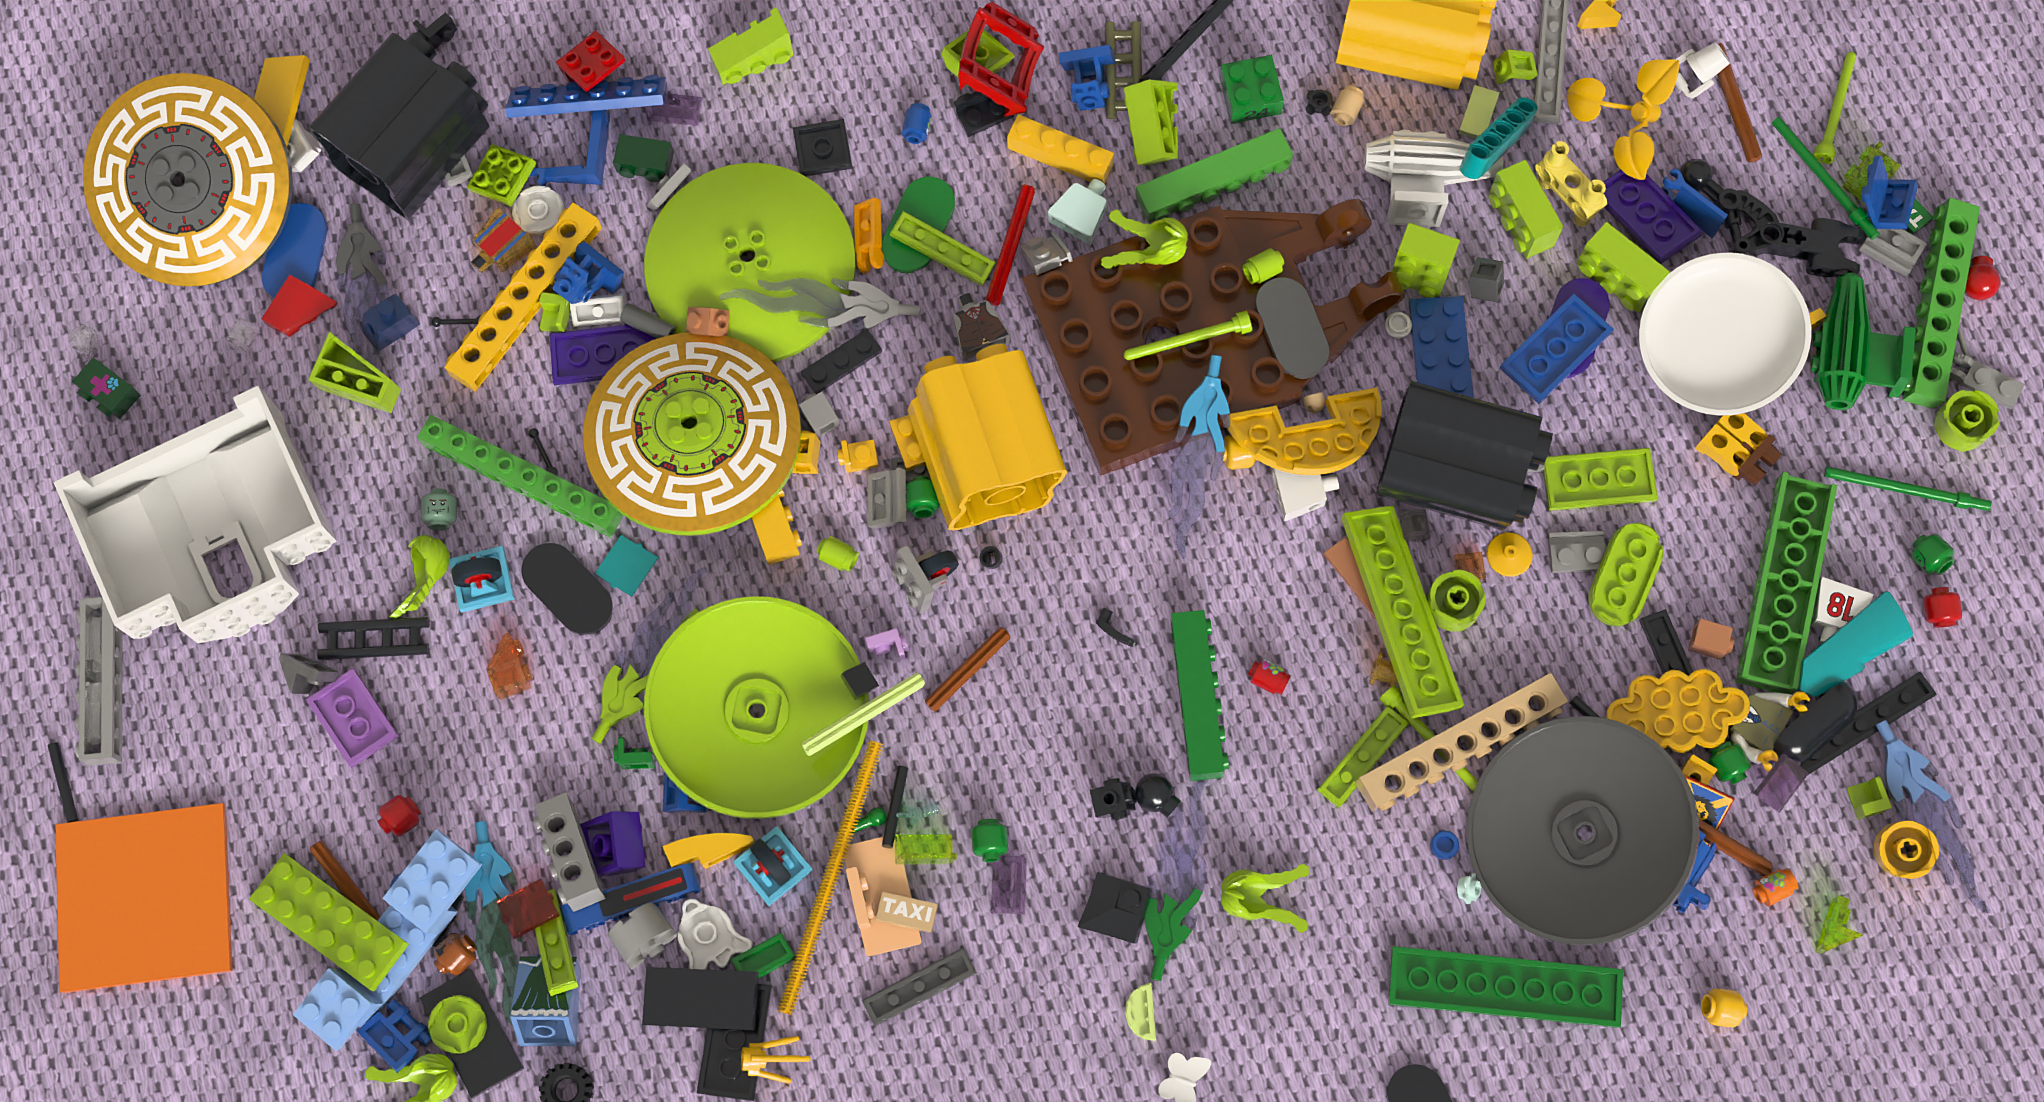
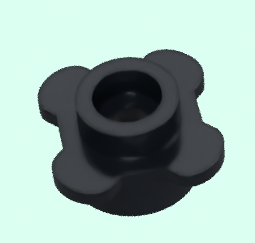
M1324 90L1309 91L1307 93L1309 101L1306 106V112L1310 115L1320 113L1323 116H1328L1332 110L1330 107L1332 94Z

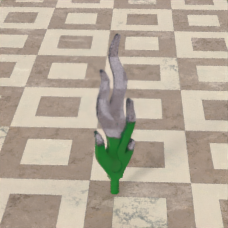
M1200 780L1191 794L1190 830L1183 847L1178 852L1177 841L1184 822L1182 809L1180 808L1176 809V822L1162 847L1159 867L1164 891V907L1160 913L1157 912V884L1155 881L1150 883V888L1153 889L1145 914V926L1153 948V957H1155L1150 979L1155 981L1162 980L1166 960H1169L1172 952L1188 938L1197 921V916L1193 915L1184 925L1180 926L1182 919L1199 901L1205 886L1206 861H1201L1197 882L1194 885L1192 883V868L1196 853L1206 834L1200 799L1202 790L1208 780Z

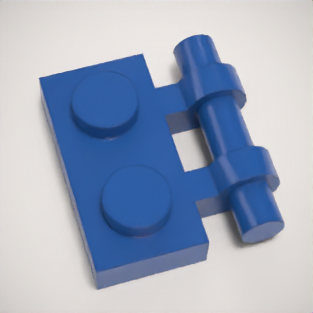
M393 999L387 1005V1008L392 1012L387 1019L378 1011L357 1030V1033L398 1073L419 1054L418 1050L412 1045L415 1041L420 1040L425 1046L430 1045L433 1041L428 1033V1027L423 1022L418 1023L410 1014L411 1010L406 1005H401L396 999ZM401 1022L410 1030L405 1036L395 1028Z

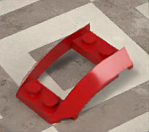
M994 2L986 4L984 8L979 7L970 25L961 53L958 71L960 91L967 84L973 90L983 93L995 103L1005 107L1004 117L1024 113L1027 110L1025 100L1028 98L1033 72L1038 58L1044 50V46L1036 40L1039 35L1035 27ZM985 24L991 30L1008 37L1014 44L1024 47L1011 82L974 61Z

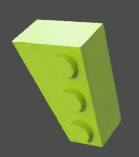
M777 7L770 10L771 16L760 23L757 20L749 23L751 28L742 34L737 35L734 32L708 48L711 61L722 85L726 83L735 84L743 76L751 73L759 74L766 67L775 63L783 64L790 57L794 56L789 32Z
M1146 80L1124 87V102L1128 109L1129 129L1133 137L1134 156L1137 160V165L1152 166L1178 158V128L1176 126L1173 127V114L1178 113V105L1173 104L1174 91L1178 90V83Z
M331 332L327 335L308 379L321 391L388 413H392L401 392V388L390 378L340 341Z

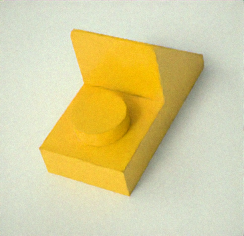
M1594 0L1581 15L1577 27L1580 29L1617 27L1621 14L1612 7L1618 0Z

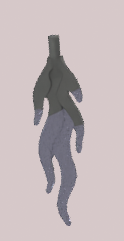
M353 203L350 205L352 223L349 224L347 233L339 246L336 266L338 271L337 287L340 292H343L348 282V268L352 264L353 272L344 300L343 318L354 345L353 350L359 355L362 346L358 323L360 319L363 322V314L376 306L378 291H380V302L389 297V286L385 276L372 259V255H374L382 265H385L386 258L384 252L375 238L367 231L364 222H362L361 205ZM367 339L365 360L375 367L379 352L375 350Z

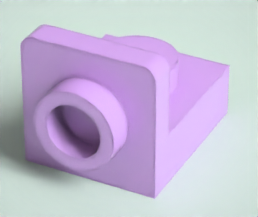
M897 628L865 638L869 653L875 652L876 655H883L892 651L891 647L896 646L900 660H906L904 652L909 651L905 635L899 636Z

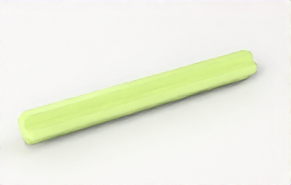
M919 673L911 675L803 741V750L808 756H811L922 688L925 684L924 679Z

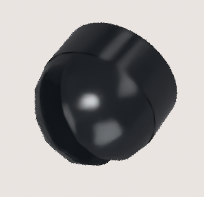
M987 546L981 551L979 559L986 568L996 569L1002 564L1003 556L996 547ZM994 552L995 563L992 564L990 553Z

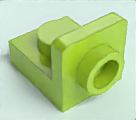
M1507 49L1493 61V70L1497 84H1504L1510 78L1533 80L1538 76L1533 52Z

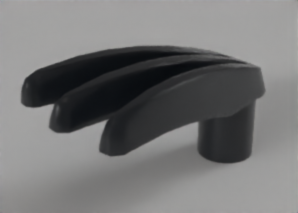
M1103 608L1098 620L1096 619V624L1113 639L1125 645L1135 647L1137 645L1136 641L1121 634L1108 624L1113 612Z

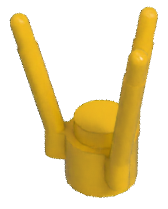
M798 1036L762 1043H749V1047H742L741 1070L748 1071V1076H760L779 1082L791 1083L789 1077L760 1070V1068H765L766 1062H809L811 1057L800 1055H766V1050H761L796 1042L799 1040Z

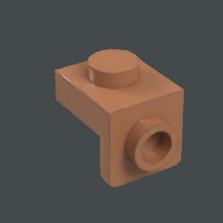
M688 307L686 333L728 336V310Z

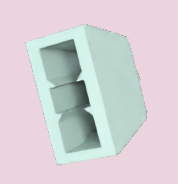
M1093 179L1087 188L1079 183H1074L1049 209L1048 222L1091 246L1107 210V200L1101 196L1106 189L1105 184L1098 179Z

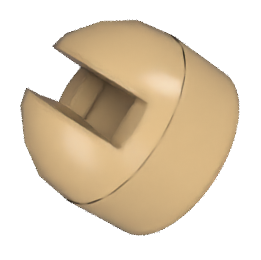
M1323 392L1302 397L1304 407L1308 412L1314 414L1323 410L1325 406Z

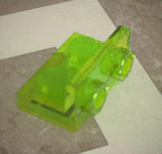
M1880 141L1874 148L1868 146L1859 157L1862 160L1860 165L1857 167L1853 164L1844 175L1847 181L1842 188L1860 201H1862V188L1867 186L1868 166L1873 163L1874 156L1882 157L1889 180L1901 166L1880 151L1883 143Z

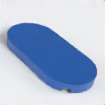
M306 203L290 205L286 223L274 245L266 254L262 271V284L266 292L273 299L289 275L313 288L316 284L328 226L323 214L313 205Z

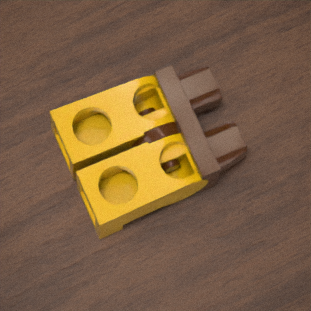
M1745 413L1723 415L1695 447L1701 454L1705 453L1717 462L1722 469L1733 475L1736 480L1739 481L1743 478L1754 486L1766 474L1763 469L1755 464L1758 459H1761L1771 468L1783 455L1772 445L1776 439L1770 434L1767 435Z

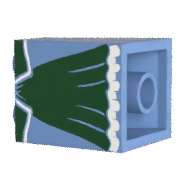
M520 956L510 1014L519 1046H577L581 972L577 957H572L579 987L551 996L548 991L541 956Z

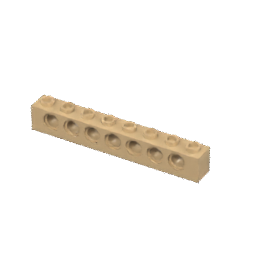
M1549 673L1361 776L1355 784L1371 811L1380 808L1383 812L1396 805L1397 803L1394 799L1404 794L1407 799L1421 791L1419 785L1427 781L1429 785H1432L1443 779V772L1452 768L1453 772H1456L1468 765V758L1476 755L1477 759L1492 752L1490 746L1497 742L1503 746L1516 738L1514 733L1523 729L1525 732L1540 725L1538 720L1545 716L1550 720L1564 712L1561 707L1568 700L1552 673ZM1529 699L1539 703V711H1534L1530 708ZM1505 712H1510L1516 717V724H1510L1506 721ZM1482 725L1489 726L1492 729V737H1486L1482 734ZM1457 739H1465L1469 744V750L1464 751L1460 749ZM1434 751H1439L1445 756L1444 764L1437 763L1434 760ZM1411 764L1417 765L1421 769V777H1415L1410 773L1409 766ZM1388 777L1393 778L1397 782V790L1388 789L1385 785V779Z

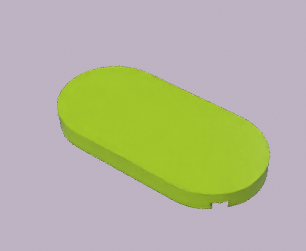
M1643 523L1626 524L1618 528L1610 538L1588 594L1591 611L1599 621L1606 625L1615 627L1626 625L1635 620L1643 609L1664 554L1663 546L1660 545L1658 540L1659 536L1650 526Z

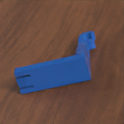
M595 110L592 112L586 168L582 165L534 168L530 176L539 177L538 183L541 186H546L547 182L602 185L610 123L608 112L606 110Z

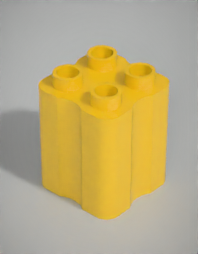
M1350 0L1336 64L1458 90L1462 77L1476 80L1481 58L1485 54L1492 24L1489 22L1492 9L1495 8L1497 0Z
M994 344L983 348L975 355L976 362L957 364L954 356H943L927 363L924 366L925 374L920 378L915 388L917 397L910 402L907 410L947 527L952 531L1044 507L1054 496V487L1062 482L1067 474L1025 354L1021 350L1009 352L1005 344Z

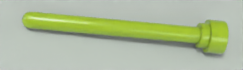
M1848 52L1845 56L1824 137L1814 149L1813 156L1819 162L1825 164L1833 163L1836 149L1833 141L1856 60L1854 52Z
M1247 311L1235 314V317L1231 318V321L1124 351L1123 356L1126 360H1132L1232 331L1235 333L1240 332L1241 334L1252 332L1251 321Z
M1396 684L1379 698L1385 706L1389 705L1391 709L1395 708L1425 741L1436 736L1419 717L1410 718L1406 703L1401 695L1402 692ZM1435 751L1445 761V756L1441 752ZM1466 767L1456 771L1455 773L1474 792L1478 780Z

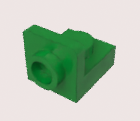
M618 737V745H614L613 756L614 762H618L622 770L656 768V760L652 752H648L646 748H634L628 753L627 740L625 737Z

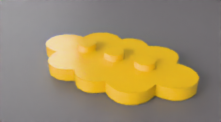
M1709 669L1696 670L1689 676L1679 670H1670L1665 672L1659 679L1652 675H1642L1635 678L1629 685L1628 697L1617 699L1610 704L1607 709L1606 719L1618 721L1641 731L1656 741L1663 749L1668 747L1677 753H1685L1693 749L1696 744L1704 748L1720 746L1728 736V725L1741 723L1747 718L1750 711V701L1748 696L1738 688H1723L1721 678Z

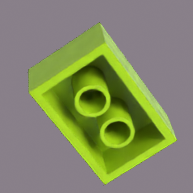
M1523 160L1498 171L1488 198L1491 206L1494 209L1498 208L1501 213V223L1504 229L1511 231L1514 237L1513 244L1517 252L1523 253L1524 257L1528 259L1554 247L1563 229V225L1527 161Z
M1608 222L1587 242L1576 263L1585 276L1595 278L1607 293H1614L1621 299V303L1625 308L1631 311L1635 310L1637 313L1641 312L1650 295L1670 273V271Z
M1408 223L1392 272L1396 273L1402 289L1411 288L1417 290L1421 296L1426 298L1440 297L1460 240Z

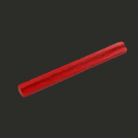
M1026 184L1021 186L986 296V300L991 305L998 306L1001 302L1035 194L1033 186Z

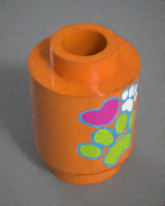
M1777 869L1754 881L1755 888L1752 889V892L1760 904L1764 903L1769 907L1793 895L1794 890L1798 889V883L1789 869Z

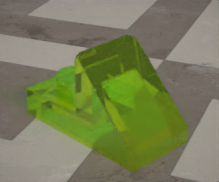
M1840 895L1831 899L1815 950L1816 953L1822 954L1863 936L1861 933L1842 926V924L1845 925L1850 917L1851 909L1848 908L1850 899Z

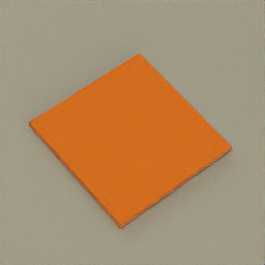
M219 803L55 824L60 993L233 971L226 804Z

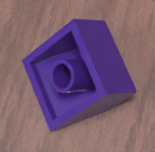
M611 811L580 824L599 878L631 873L646 867L639 812Z

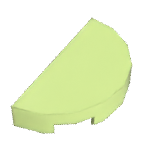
M1148 983L1139 986L1131 993L1126 1002L1125 1017L1128 1026L1135 1035L1144 1040L1156 1041L1152 984Z

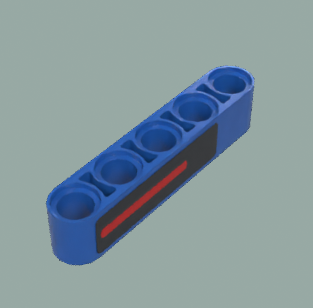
M687 863L604 890L606 899L573 912L568 903L560 908L568 935L578 934V930L584 928L587 931L605 925V921L611 919L617 921L629 917L630 912L644 904L653 903L658 907L659 903L665 901L670 903L685 898L686 894L692 892L697 894L701 892V887L694 864Z

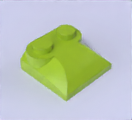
M983 29L974 61L996 74L1014 59L1015 55ZM969 30L946 45L941 53L945 66L957 77L963 45Z

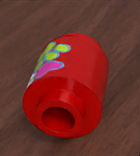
M1263 658L1260 663L1254 661L1248 673V676L1252 677L1250 683L1272 694L1276 692L1282 695L1291 677L1290 674L1286 673V669Z

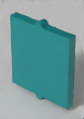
M621 535L594 574L610 583L611 588L616 587L632 597L658 560V557L644 549L641 543L636 544Z

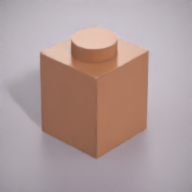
M1700 618L1694 625L1688 651L1721 660L1727 653L1730 654L1735 641V638L1731 637L1733 628Z

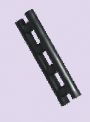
M429 617L318 623V632L327 633V649H318L317 658L318 660L429 654V644H420V628H429L430 619ZM409 629V644L393 645V630ZM382 630V646L365 647L366 631ZM355 632L354 647L338 648V633Z

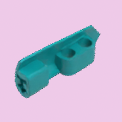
M1884 591L1802 660L1798 690L1812 697H1817L1861 672L1865 668L1864 664L1912 638V628L1890 592Z

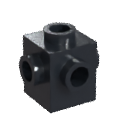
M1119 778L1103 781L1104 786L1090 790L1096 818L1111 817V821L1120 820L1128 817L1127 812L1136 810L1137 796L1134 788L1128 782H1120Z

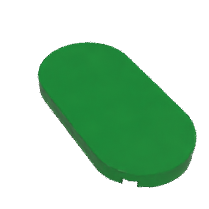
M922 177L913 181L906 188L882 239L881 249L884 259L893 270L906 274L914 273V271L925 268L931 262V258L890 236V233L903 211L944 233L955 209L953 190L945 181L936 177Z

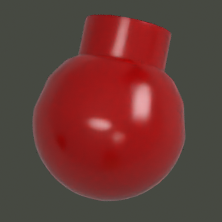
M1976 256L1971 259L1965 294L1974 300H1987L1993 297L2000 288L1999 272L1993 267L1994 261L1991 257Z

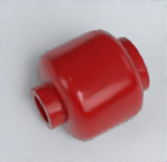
M1949 587L1932 588V594L1926 595L1923 598L1925 620L1933 624V628L1956 626V621L1962 618L1960 595L1956 592H1949Z
M397 795L379 808L378 813L381 818L377 823L386 835L392 832L395 836L401 837L419 824L418 816L421 812L409 796L404 798L401 795Z

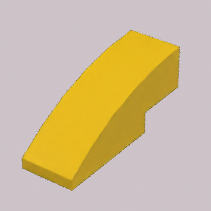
M712 833L680 839L662 847L672 868L700 860L702 866L706 869L749 849L755 840L750 835Z

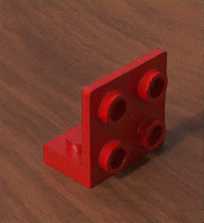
M595 30L558 59L556 64L568 83L576 82L587 92L622 65L626 59Z

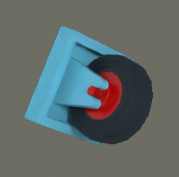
M503 546L450 558L452 579L461 613L515 600L505 548Z
M778 826L763 838L754 842L747 851L733 861L768 906H771L813 871Z

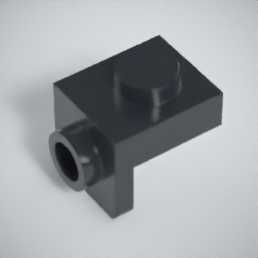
M446 12L427 28L418 20L413 22L417 31L415 34L422 37L434 49L441 43L450 41L455 31H457L453 19Z

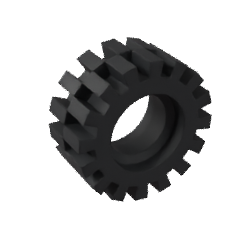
M556 1064L553 1069L549 1068L546 1071L547 1075L545 1077L542 1076L540 1080L542 1081V1086H539V1091L541 1092L539 1097L542 1102H589L591 1098L593 1099L594 1083L591 1081L592 1078L585 1069L576 1064ZM567 1078L574 1080L577 1084L576 1096L570 1101L560 1100L556 1094L558 1083Z

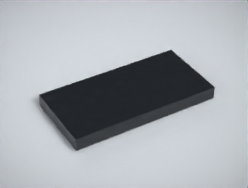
M646 967L642 1025L755 1030L759 972Z
M468 969L421 996L420 1000L429 1017L431 1011L440 1001L456 995L472 998L482 1006L487 1019V1029L484 1038L477 1047L466 1053L454 1054L448 1052L470 1097L474 1099L524 1070L474 972L472 969Z
M758 984L755 1030L707 1028L697 1094L747 1101L755 1100L758 1076H748V1071L741 1070L742 1047H749V1043L764 1042L772 985Z

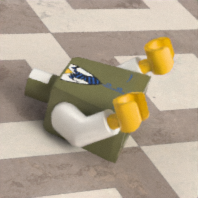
M1776 692L1748 695L1750 711L1747 718L1741 723L1728 727V734L1730 735L1732 745H1741L1751 762L1756 764L1762 763L1764 770L1771 772L1773 768L1768 761L1774 760L1779 763L1777 754L1772 751L1774 748L1773 744L1782 734L1794 711L1790 708L1794 706L1800 713L1807 711L1805 705H1798L1801 700L1810 701V698L1804 692H1796L1793 696Z

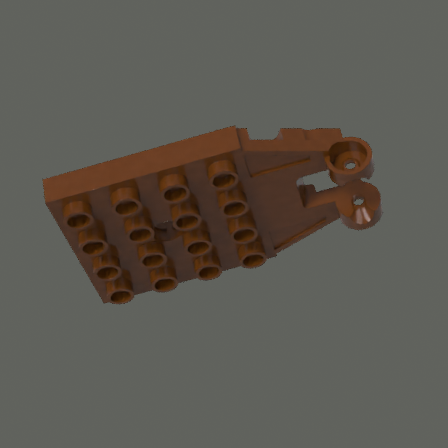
M1351 199L1330 207L1321 215L1222 210L1219 205L1178 220L1185 227L1188 233V240L1186 242V252L1177 262L1167 265H1155L1145 262L1132 265L1127 263L1126 265L1118 264L1111 269L1101 265L1103 257H1112L1121 252L1143 251L1147 249L1150 244L1144 237L1137 235L1072 259V262L1065 261L1061 263V266L1039 275L1033 273L1022 277V289L1100 476L1210 435L1208 430L1206 433L1190 436L1195 426L1194 416L1190 420L1188 427L1180 426L1179 420L1185 401L1201 384L1204 376L1208 374L1211 355L1222 357L1218 378L1221 379V388L1229 406V414L1276 405L1279 410L1300 402L1302 392L1314 377L1299 379L1295 378L1294 375L1284 372V368L1273 356L1263 331V320L1255 309L1258 291L1269 280L1280 277L1290 278L1300 283L1306 289L1329 345V358L1325 366L1329 362L1332 364L1348 348L1349 343L1354 338L1359 337L1378 318L1379 314L1393 308L1404 299L1405 293L1396 273L1387 272L1375 283L1360 282L1351 289L1348 296L1317 306L1314 304L1300 273L1298 264L1306 261L1308 255L1333 246L1336 249L1342 247L1347 249L1348 245L1354 243L1356 237L1370 228L1372 221L1362 200ZM1269 248L1279 251L1284 259L1282 272L1261 283L1251 284L1245 277L1242 265L1247 263V259ZM1243 311L1248 312L1251 321L1252 332L1241 334L1240 332L1235 333L1232 331L1132 360H1126L1123 356L1124 351L1145 345L1147 334L1153 327H1164L1176 335H1181L1231 321V318L1235 317L1236 313ZM1227 414L1217 415L1221 431L1227 429L1224 422L1225 415Z

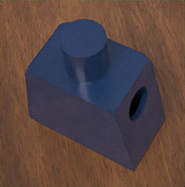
M393 294L363 314L362 332L375 350L379 352L419 326L420 323L399 296Z

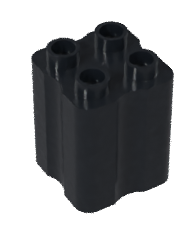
M391 33L310 124L308 129L314 139L324 149V154L329 162L339 172L371 193L404 219L409 220L442 183L445 176L461 161L463 155L468 153L490 127L485 116L482 114L489 105L480 94L472 89L477 84V80L462 65L452 61L447 68H444L432 61L437 53L419 35L411 33L404 40L399 35Z
M1410 381L1402 399L1375 495L1503 531L1513 521L1522 524L1524 518L1529 519L1538 487L1524 483L1528 469L1537 471L1539 465H1544L1551 446L1553 433L1540 430L1541 416Z

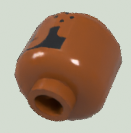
M451 933L435 947L434 955L436 960L434 965L443 974L449 972L452 975H460L476 960L475 951L477 946L467 934Z

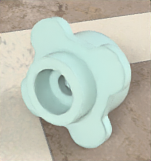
M1472 873L1471 877L1462 876L1458 881V897L1464 899L1466 904H1470L1471 901H1477L1481 894V883L1478 881L1476 873Z

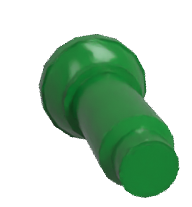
M880 807L872 808L867 816L858 819L859 822H855L858 825H854L857 828H853L855 832L852 833H856L869 826H882L887 819L884 809Z

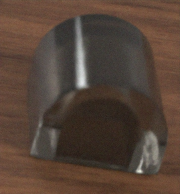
M1413 509L1400 513L1403 538L1405 540L1418 543L1431 538L1427 511L1425 509Z

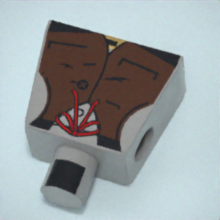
M971 293L964 294L957 299L961 310L953 313V321L963 361L974 357L980 350L988 346L1010 343L1008 330L988 300L976 304Z

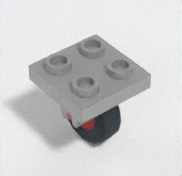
M908 545L897 550L892 576L897 585H902L905 589V597L909 606L916 608L920 615L929 610L934 590L947 583V576L957 569L959 563L955 554L949 550L935 555L930 551L915 558Z

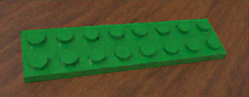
M1393 946L1391 949L1388 1005L1611 1028L1621 1027L1623 969Z

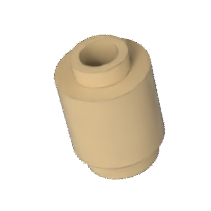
M1348 85L1344 90L1340 91L1330 112L1336 124L1340 126L1354 124L1364 103V93L1362 90Z

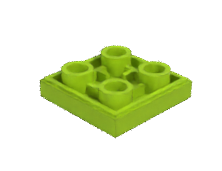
M491 144L468 183L467 189L512 207L537 163L530 157Z

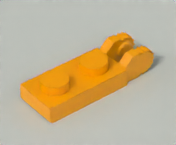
M874 197L854 205L857 267L864 274L870 272L871 265L874 269H879L884 265V254L881 251V200Z

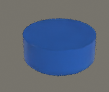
M1440 831L1431 839L1430 848L1434 856L1442 860H1448L1457 854L1459 840L1450 831Z

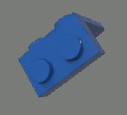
M1874 156L1873 163L1868 166L1867 186H1863L1861 194L1862 201L1866 202L1867 216L1871 218L1876 229H1907L1918 188L1917 181L1889 180L1882 157Z

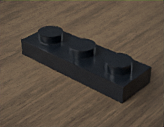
M866 329L802 370L801 375L817 395L882 353V348L869 330Z

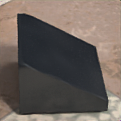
M865 662L841 674L842 680L855 700L879 687L878 682Z

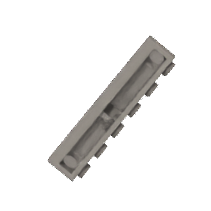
M103 597L80 599V608L77 609L80 634L77 635L76 644L80 651V661L76 663V672L79 677V688L76 689L79 715L76 716L75 722L76 728L79 731V742L75 745V752L79 761L88 766L122 763L123 631L114 625Z

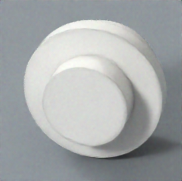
M1402 312L1390 314L1385 321V330L1393 338L1400 339L1406 337L1412 328L1411 319Z

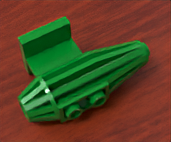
M1845 273L1836 279V284L1825 313L1826 317L1823 319L1820 330L1814 333L1813 347H1817L1816 356H1812L1810 371L1814 372V382L1818 384L1825 406L1835 410L1852 408L1865 384L1889 387L1888 396L1899 398L1912 379L1916 328L1906 326L1899 336L1871 332L1864 280L1855 273Z

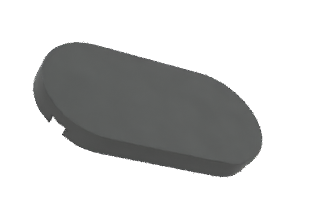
M1280 277L1269 280L1258 291L1255 309L1263 320V331L1273 356L1279 361L1286 374L1289 373L1299 379L1314 377L1321 372L1327 363L1329 345L1306 289L1293 279Z

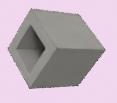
M823 392L817 395L816 393L810 394L799 404L803 417L818 438L840 426L838 417Z

